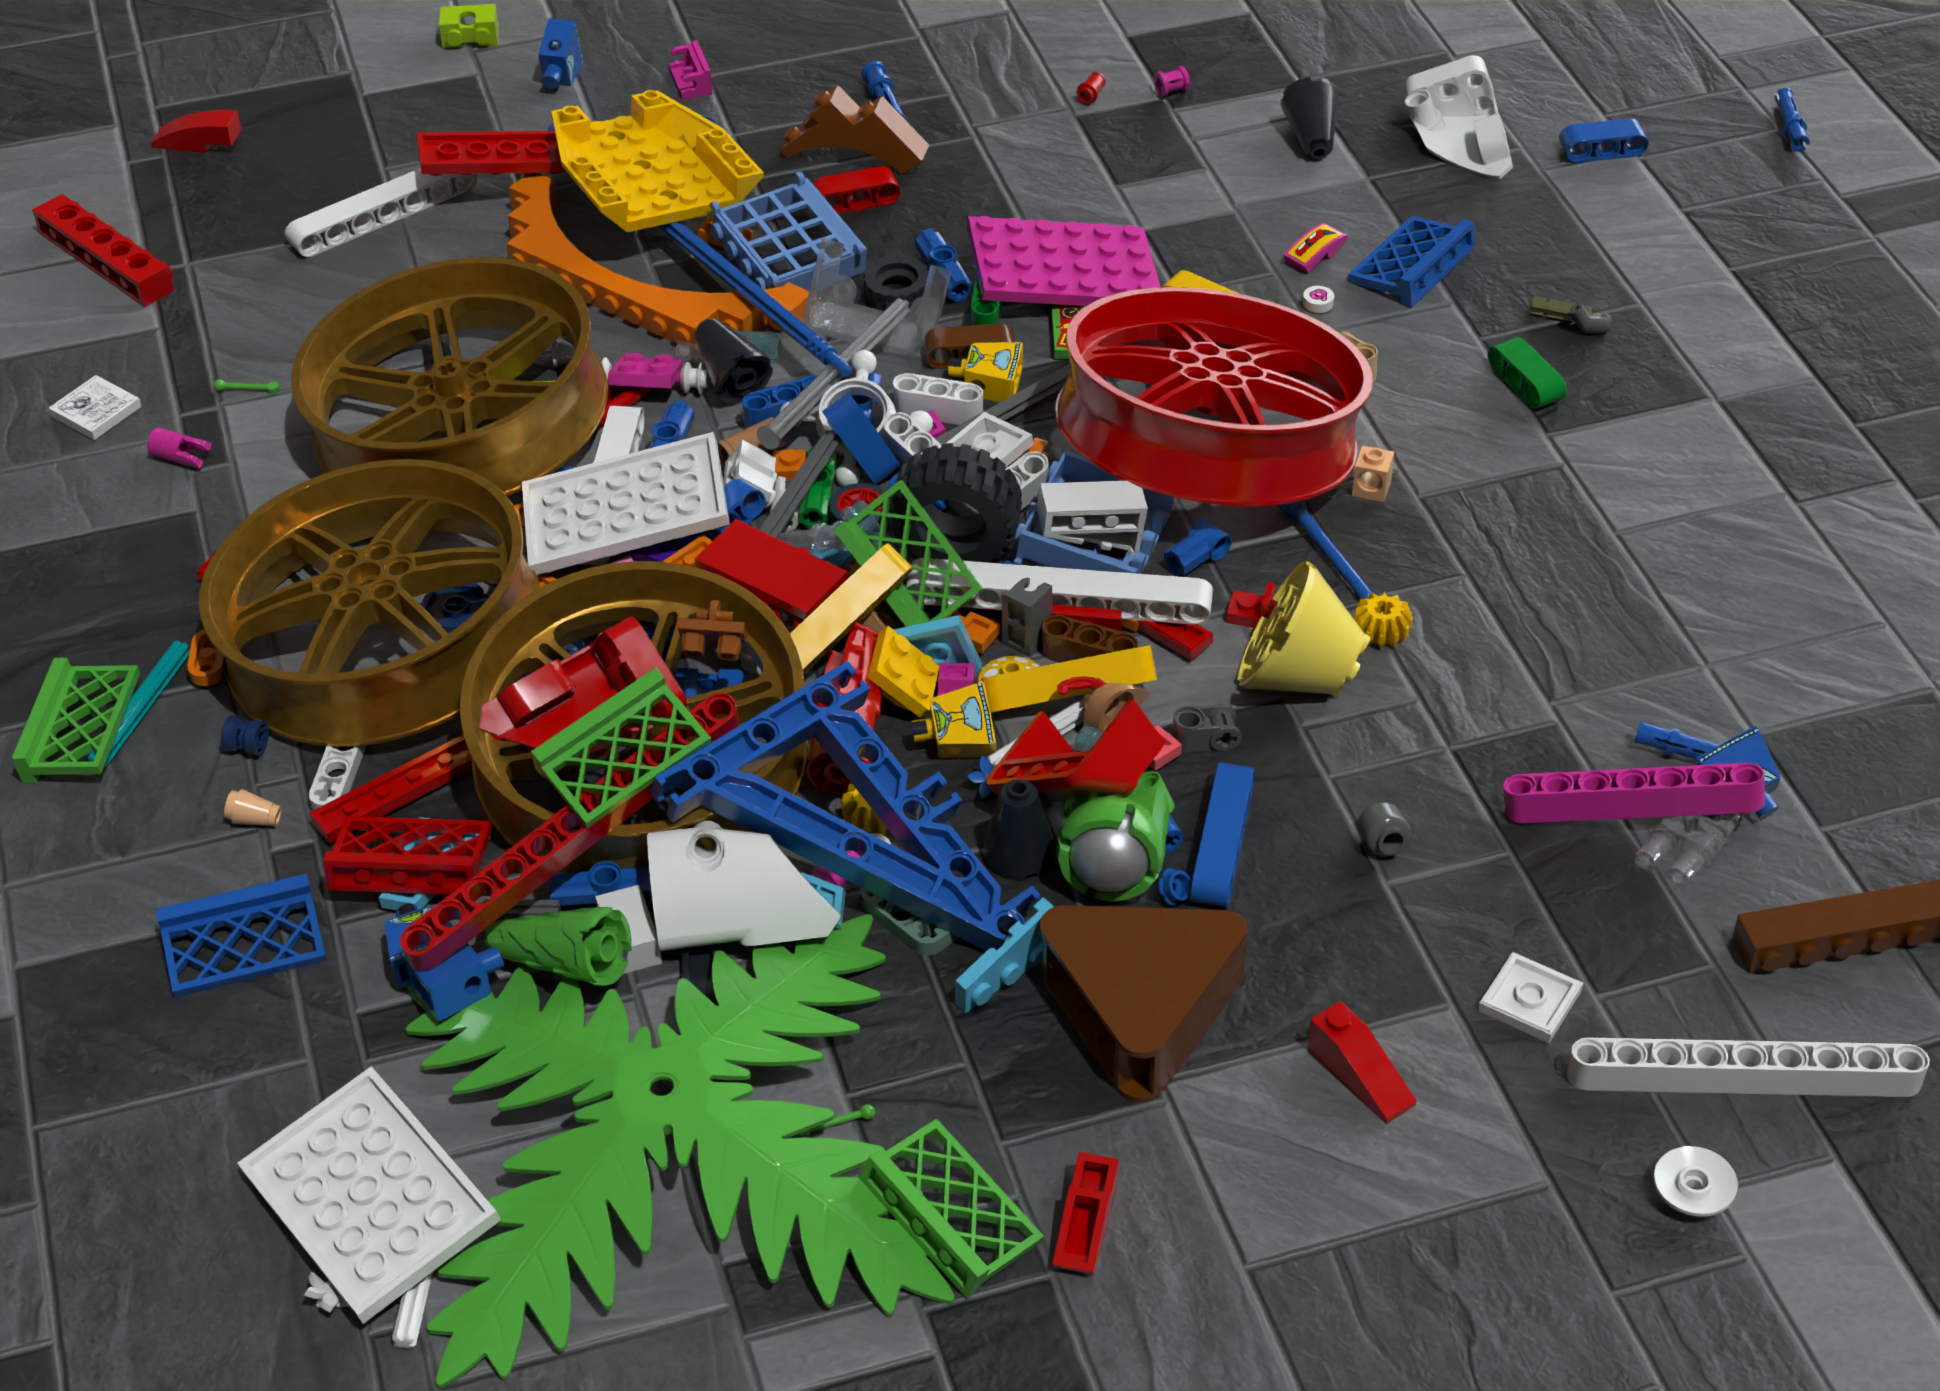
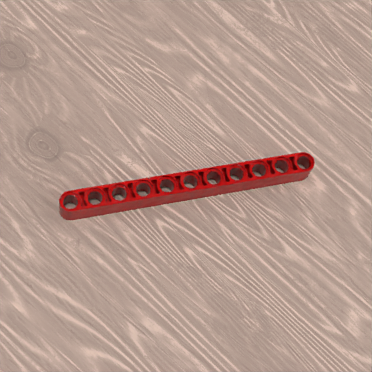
M714 693L689 711L711 737V743L739 726L736 702L732 696L726 693ZM719 714H726V715H728L727 717H725V718H723V719L714 718L715 716H717V715H719ZM670 727L651 741L667 743ZM675 728L672 744L688 745L693 741H686V739L696 735L692 730ZM644 749L642 765L658 766L659 764L656 762L664 759L665 751ZM638 751L622 763L636 764ZM613 770L611 786L626 788V785L633 781L634 773ZM607 775L601 778L594 785L605 786ZM653 783L588 828L567 804L402 932L400 945L410 967L417 971H429L439 965L651 801L653 797L650 795ZM583 792L580 804L589 813L601 805L603 794ZM576 826L582 827V828H581L579 831H577V832H574V833H569V832H567L568 829H570V828H572V827H576ZM542 850H552L545 856H537ZM512 873H522L516 879H506ZM480 897H491L484 903H475ZM451 920H460L453 927H444ZM420 944H429L427 948L422 951H413V949Z

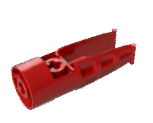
M854 621L847 638L844 653L841 654L833 649L829 651L828 655L830 657L824 675L846 661L851 663L856 670V674L850 678L848 686L843 689L840 686L837 690L839 694L844 695L856 689L862 681L869 685L870 691L864 705L854 712L859 713L874 731L875 717H880L882 688L867 677L878 632ZM817 703V706L819 707H826L822 703ZM813 736L809 747L807 776L811 783L821 791L843 796L844 793H847L849 784L852 783ZM859 757L862 762L871 763L868 759Z

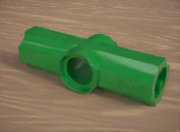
M835 450L800 503L799 523L804 524L808 529H820L822 525L828 522L829 502L833 495V483L838 457L837 450Z

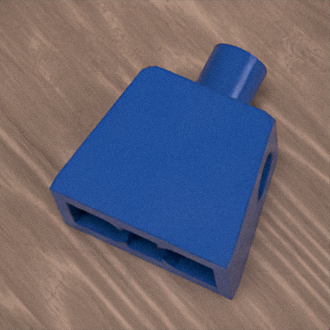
M468 942L429 971L413 969L410 967L406 957H404L413 991L438 1022L488 996L491 988L487 974L504 968V962L497 947H492L477 954Z

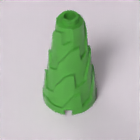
M614 907L575 909V911L544 912V915H526L517 919H499L494 921L485 932L487 947L489 949L497 947L502 958L526 964L536 970L554 972L563 978L602 986L613 984L619 980L629 961L621 960L623 951H631L632 949L631 931L628 921L620 910H613L612 908Z

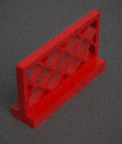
M345 816L332 852L326 851L323 859L328 890L451 894L479 873L492 831L491 821ZM352 829L368 830V832L358 837L351 834ZM394 831H405V833L393 839L388 835ZM431 832L442 833L430 840L424 836ZM467 833L479 834L467 841L461 838V836ZM377 839L383 842V844L372 849L365 846ZM414 840L420 844L408 851L402 847ZM451 841L456 845L445 852L439 849V847Z

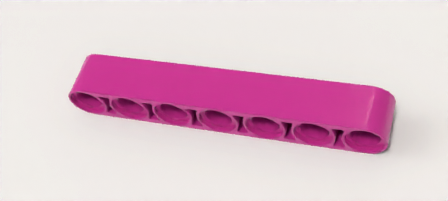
M1753 763L1517 774L1508 777L1503 784L1506 816L1515 823L1751 813L1760 810L1765 804L1764 771L1759 765Z

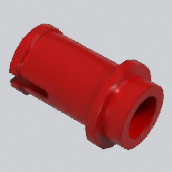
M1093 72L1089 75L1086 82L1081 83L1077 87V98L1080 102L1091 104L1096 101L1098 92L1106 84L1104 75L1099 72Z

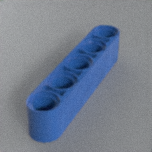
M1218 763L1193 875L1190 902L1225 908L1229 906L1252 796L1255 767Z

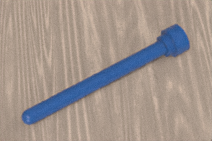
M1306 500L1277 505L1286 517L1296 519L1356 595L1360 599H1367L1372 591L1306 511Z

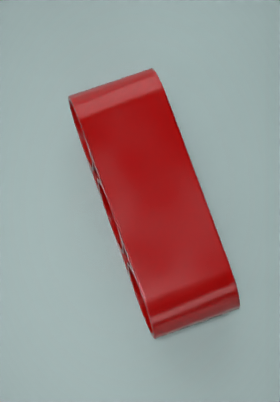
M885 166L824 176L813 182L815 188L837 214L889 205L897 201L901 193L893 172Z

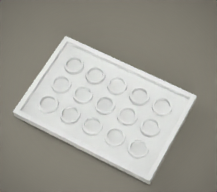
M714 432L522 482L528 566L531 571H535L536 575L730 525L718 445Z
M372 1066L237 1163L246 1177L363 1324L501 1220L494 1207Z

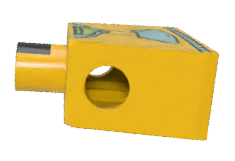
M974 343L971 345L968 359L950 358L948 376L964 378L965 382L980 386L983 390V399L1000 403L1017 393L1023 369V343Z
M985 682L975 683L930 699L931 718L911 721L914 742L935 739L938 757L980 758V756H984L987 758L996 752V739Z

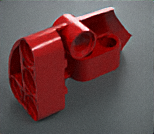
M630 616L598 634L593 643L562 661L555 660L513 683L500 692L496 698L482 705L479 730L535 749L655 667L665 677L666 685L685 708L687 707V700L640 623L633 616ZM664 698L651 708L650 717L668 719L672 716L673 708ZM626 724L621 728L619 738L637 739L641 735L643 724H639L637 728H632ZM648 725V730L654 726ZM597 744L590 749L589 755L612 745Z

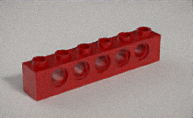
M60 194L32 209L40 235L141 306L146 307L174 291L171 280L173 273L167 263L153 257L148 250H143L137 246L129 237L121 235L113 226L105 224L94 213H89L82 208L78 202L72 201L65 195Z

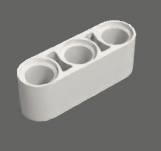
M911 373L900 374L893 380V401L896 412L906 413L910 416L915 411H925L928 413L933 410L941 422L960 425L983 412V390L976 384Z

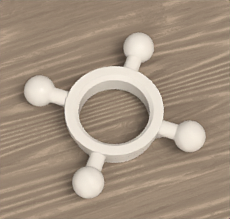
M867 350L856 352L851 360L852 369L856 373L855 378L845 379L831 386L823 395L820 404L812 408L794 427L800 425L803 421L816 422L817 432L821 438L826 430H832L822 411L849 392L851 396L863 395L870 397L882 407L884 411L883 420L876 430L887 444L884 422L889 415L896 413L891 399L876 383L868 380L869 374L875 370L877 365L874 354ZM790 402L785 403V404L781 407L780 412H781ZM915 411L910 415L928 433L932 430L933 420L927 412ZM842 440L836 450L839 455L844 456V461L837 468L835 479L839 486L844 487L849 484L859 483L861 472L856 466V458Z

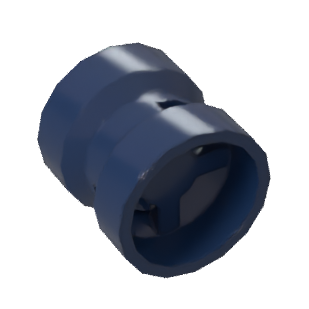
M229 716L225 720L221 732V745L224 750L238 752L242 749L247 754L261 756L264 753L269 740V726L266 721L252 720L251 722H246L243 717Z

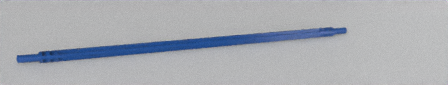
M553 123L549 125L548 131H554ZM680 221L658 226L824 365L831 364L843 377L851 374L852 367L838 356L835 348Z

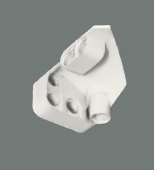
M1475 55L1468 56L1408 77L1404 84L1405 104L1413 126L1417 129L1429 152L1456 167L1491 178L1501 179L1513 168L1505 129L1497 109L1492 82L1485 62L1481 57Z
M713 821L699 822L694 828L666 830L647 834L652 902L658 944L661 951L739 941L740 944L745 946H757L827 937L841 917V914L796 869L769 834L726 830ZM701 837H710L716 842V845L712 848H703L697 843V840Z

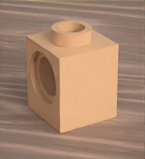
M1361 447L1355 464L1352 496L1380 502L1385 501L1392 478L1393 451L1376 447Z

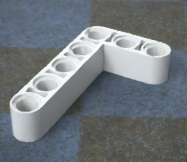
M897 412L885 419L884 429L888 447L904 464L908 463V459L918 452L922 454L923 449L934 445L936 449L941 448V444L908 414ZM1028 452L1005 469H1010L1017 478L1016 483L1021 488V510L1037 498L1040 483L1049 481L1048 459L1041 452ZM948 500L949 505L961 517L980 514L975 508L964 502Z

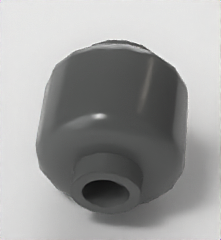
M1378 802L1370 805L1358 818L1357 830L1359 836L1367 848L1377 856L1390 857L1398 854L1410 841V825L1401 811L1393 804Z

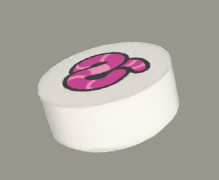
M1312 286L1304 291L1303 306L1312 313H1325L1333 308L1334 293L1331 289L1324 286Z

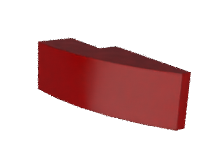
M234 110L202 111L174 119L161 126L151 142L152 148L207 153L212 144L232 146L241 131L238 112Z
M1078 1152L1072 1185H1069L1052 1264L1053 1267L1094 1275L1120 1172L1119 1159Z

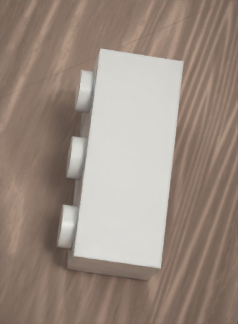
M1128 481L1040 483L1037 512L1044 537L1081 545L1084 541L1100 544L1101 549L1108 551L1112 547L1128 550L1131 556H1134L1136 551H1140L1148 509L1141 487Z

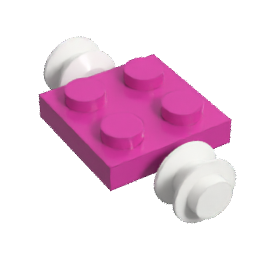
M640 353L624 354V357L621 356L613 367L607 357H604L602 360L608 385L672 388L676 382L681 385L685 393H688L691 387H695L699 394L703 393L704 388H709L710 376L703 362L696 369L692 368L689 362H686L683 366V360L674 359L672 355L662 354L656 355L655 358H643V355Z

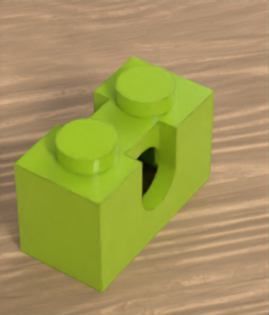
M496 4L440 7L439 29L442 48H462V43L476 42L479 47L498 46L499 25ZM465 16L475 17V23L463 25L460 23V19Z

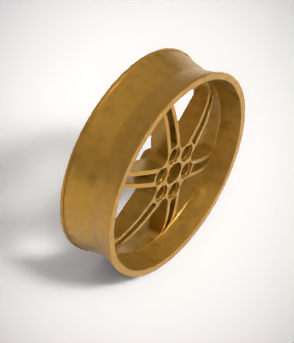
M497 257L459 258L425 264L391 275L360 290L330 311L313 328L298 350L291 373L293 398L302 416L314 429V452L323 474L375 461L398 459L430 460L452 464L475 472L495 484L506 496L521 491L523 481L550 475L571 459L590 439L598 427L608 398L607 376L602 362L590 347V315L580 293L570 282L547 268L520 260ZM478 327H520L519 330L479 357L472 360L462 359L456 331ZM449 334L453 355L443 356L440 335ZM431 338L434 365L430 370L413 372L373 367L397 351ZM557 338H561L575 347V353L571 361L554 382L514 380ZM343 394H350L374 403L397 408L351 435L329 426L330 413ZM484 419H500L481 428H476L477 424ZM447 431L448 437L417 442L434 432Z
M416 459L384 460L353 465L314 477L277 495L251 513L226 537L210 560L200 588L199 609L206 634L216 649L226 658L225 672L231 693L239 707L252 720L266 721L269 731L298 742L323 746H360L397 740L414 735L460 715L462 683L468 664L477 646L487 631L505 612L524 597L539 589L540 584L535 571H531L528 566V560L522 554L523 531L519 516L512 502L495 484L475 472L448 463ZM429 530L464 534L495 546L458 547L415 552ZM374 537L367 546L356 549L348 545ZM308 563L322 573L321 575L271 592L287 577ZM500 581L486 602L470 618L449 634L413 598L426 593L479 582ZM406 616L409 619H411L418 627H420L435 642L432 643L411 621H409L406 618ZM322 619L309 645L302 667L297 673L277 670L258 664L246 658L240 652L242 646L254 637ZM375 623L385 624L418 650L392 662L371 668L338 673L362 633L368 626Z
M632 561L591 567L554 580L524 597L505 612L487 631L468 664L462 683L460 719L463 735L472 757V772L476 792L491 824L502 838L513 847L556 814L518 794L509 781L510 778L516 775L540 774L534 766L532 753L525 754L527 746L512 741H499L494 739L490 733L479 730L482 705L496 698L500 692L515 683L525 673L536 671L551 663L547 657L553 661H562L571 656L562 648L565 645L584 637L601 633L624 619L633 616L641 626H656L651 642L660 656H662L670 627L676 625L665 660L666 666L675 679L683 649L682 639L678 631L679 618L696 619L697 609L710 610L711 601L719 600L721 611L733 612V622L745 623V632L748 633L747 645H741V650L751 656L762 674L754 680L686 698V709L688 711L692 710L714 693H726L732 696L736 702L739 724L804 687L803 668L798 650L781 620L754 594L720 575L695 567L658 561ZM719 714V715L715 716L714 718L723 719V718L727 717L728 715H726V714ZM628 723V724H627L628 726H630V727H632V728H637V727H639V724H634V723ZM652 727L647 731L646 741H651L668 727ZM691 736L686 741H694L697 739V736ZM806 740L757 770L754 775L796 796L805 773L809 741ZM612 746L590 754L588 759H597L609 751ZM631 748L630 751L616 760L620 763L624 762L637 752L639 748ZM660 759L656 763L661 764L664 762V759ZM566 765L557 772L580 769L581 767ZM700 773L694 774V775H695L697 778H699V779H702V780H707V779H709V778H708L706 775H704V774H700ZM706 807L688 813L674 822L667 819L652 823L623 825V821L558 873L589 871L593 865L602 861H612L618 864L621 869L649 867L648 833L694 828L695 825L702 821H713L726 830L753 831ZM572 827L567 832L574 833L582 827ZM701 837L697 840V843L703 848H712L716 845V842L710 837ZM542 850L537 856H545L552 850Z

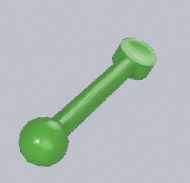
M218 379L213 383L214 389L219 392L224 389L263 390L269 394H277L280 391L279 384L275 381L267 384L225 383L223 380Z
M865 1104L858 1111L834 1117L830 1122L795 1136L797 1138H806L810 1136L811 1132L859 1118L870 1120L875 1116V1108L870 1104Z

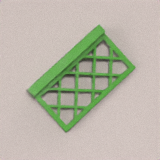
M903 480L895 483L848 522L844 521L834 529L860 566L884 546V541L901 543V556L905 560L908 544L926 547L923 567L911 565L913 570L922 571L920 591L908 590L902 581L885 597V600L905 627L948 618L984 590ZM901 491L908 500L906 515L888 513L890 499ZM883 505L882 512H875ZM913 508L920 517L912 516ZM870 515L882 516L879 537L867 535L859 523ZM888 517L905 519L903 540L885 537ZM911 520L922 521L928 527L926 542L909 540ZM933 535L940 544L932 543ZM871 540H878V548H876ZM932 547L944 549L949 555L947 570L929 568ZM953 563L956 564L960 571H952ZM928 572L946 574L943 594L926 592ZM952 575L965 576L973 587L962 596L949 595ZM911 594L919 595L918 603ZM925 596L943 598L941 613L932 620L923 611ZM949 599L956 600L954 603L948 606Z
M68 658L53 659L12 756V761L23 784L37 783L40 775L102 773L141 672L138 665L71 666ZM117 678H126L124 682L113 688L108 685V683ZM78 679H94L79 689L76 687ZM100 688L106 691L91 701L86 697ZM79 700L84 704L69 714L66 712L69 706ZM112 700L116 702L114 707L103 713L98 710V708ZM91 712L96 716L81 726L76 723V721ZM70 725L74 729L61 738H56L57 732ZM104 725L106 727V730L92 739L88 736L90 732ZM80 738L86 742L70 752L65 748ZM93 750L96 752L93 761H77ZM58 751L64 755L53 762H46L48 757Z
M655 667L532 750L531 753L536 770L543 778L546 777L588 828L652 784L655 776L710 744L711 737L665 683V677ZM664 698L673 708L671 719L650 717L651 708ZM677 714L681 717L682 720H677ZM628 723L643 724L640 740L619 738L621 728ZM648 725L670 727L667 743L646 741ZM675 728L692 730L697 736V739L688 745L672 744ZM597 744L612 745L609 761L588 759L590 749ZM617 747L639 748L636 764L615 762ZM644 749L665 751L664 762L656 767L642 765ZM566 765L581 767L578 783L561 781L555 772ZM586 767L606 769L605 786L585 784ZM613 770L633 772V783L626 788L612 787ZM569 790L576 791L575 797ZM582 792L603 794L601 805L587 813L580 804Z
M938 1119L933 1120L884 1152L882 1149H879L871 1154L859 1178L967 1299L978 1292L985 1281L1036 1247L1044 1238V1235ZM934 1135L944 1146V1154L923 1151V1141ZM898 1157L915 1160V1173L901 1171L893 1160ZM922 1161L943 1165V1179L921 1175ZM950 1166L965 1169L971 1176V1184L950 1180ZM921 1186L942 1189L941 1203L928 1201L920 1192ZM949 1191L970 1194V1208L948 1205ZM977 1196L991 1198L998 1205V1213L977 1210ZM948 1215L969 1219L968 1233L955 1231L948 1223ZM976 1220L997 1224V1238L976 1235ZM1004 1226L1019 1228L1027 1239L1021 1243L1004 1240ZM975 1245L996 1249V1260L987 1266L975 1253Z

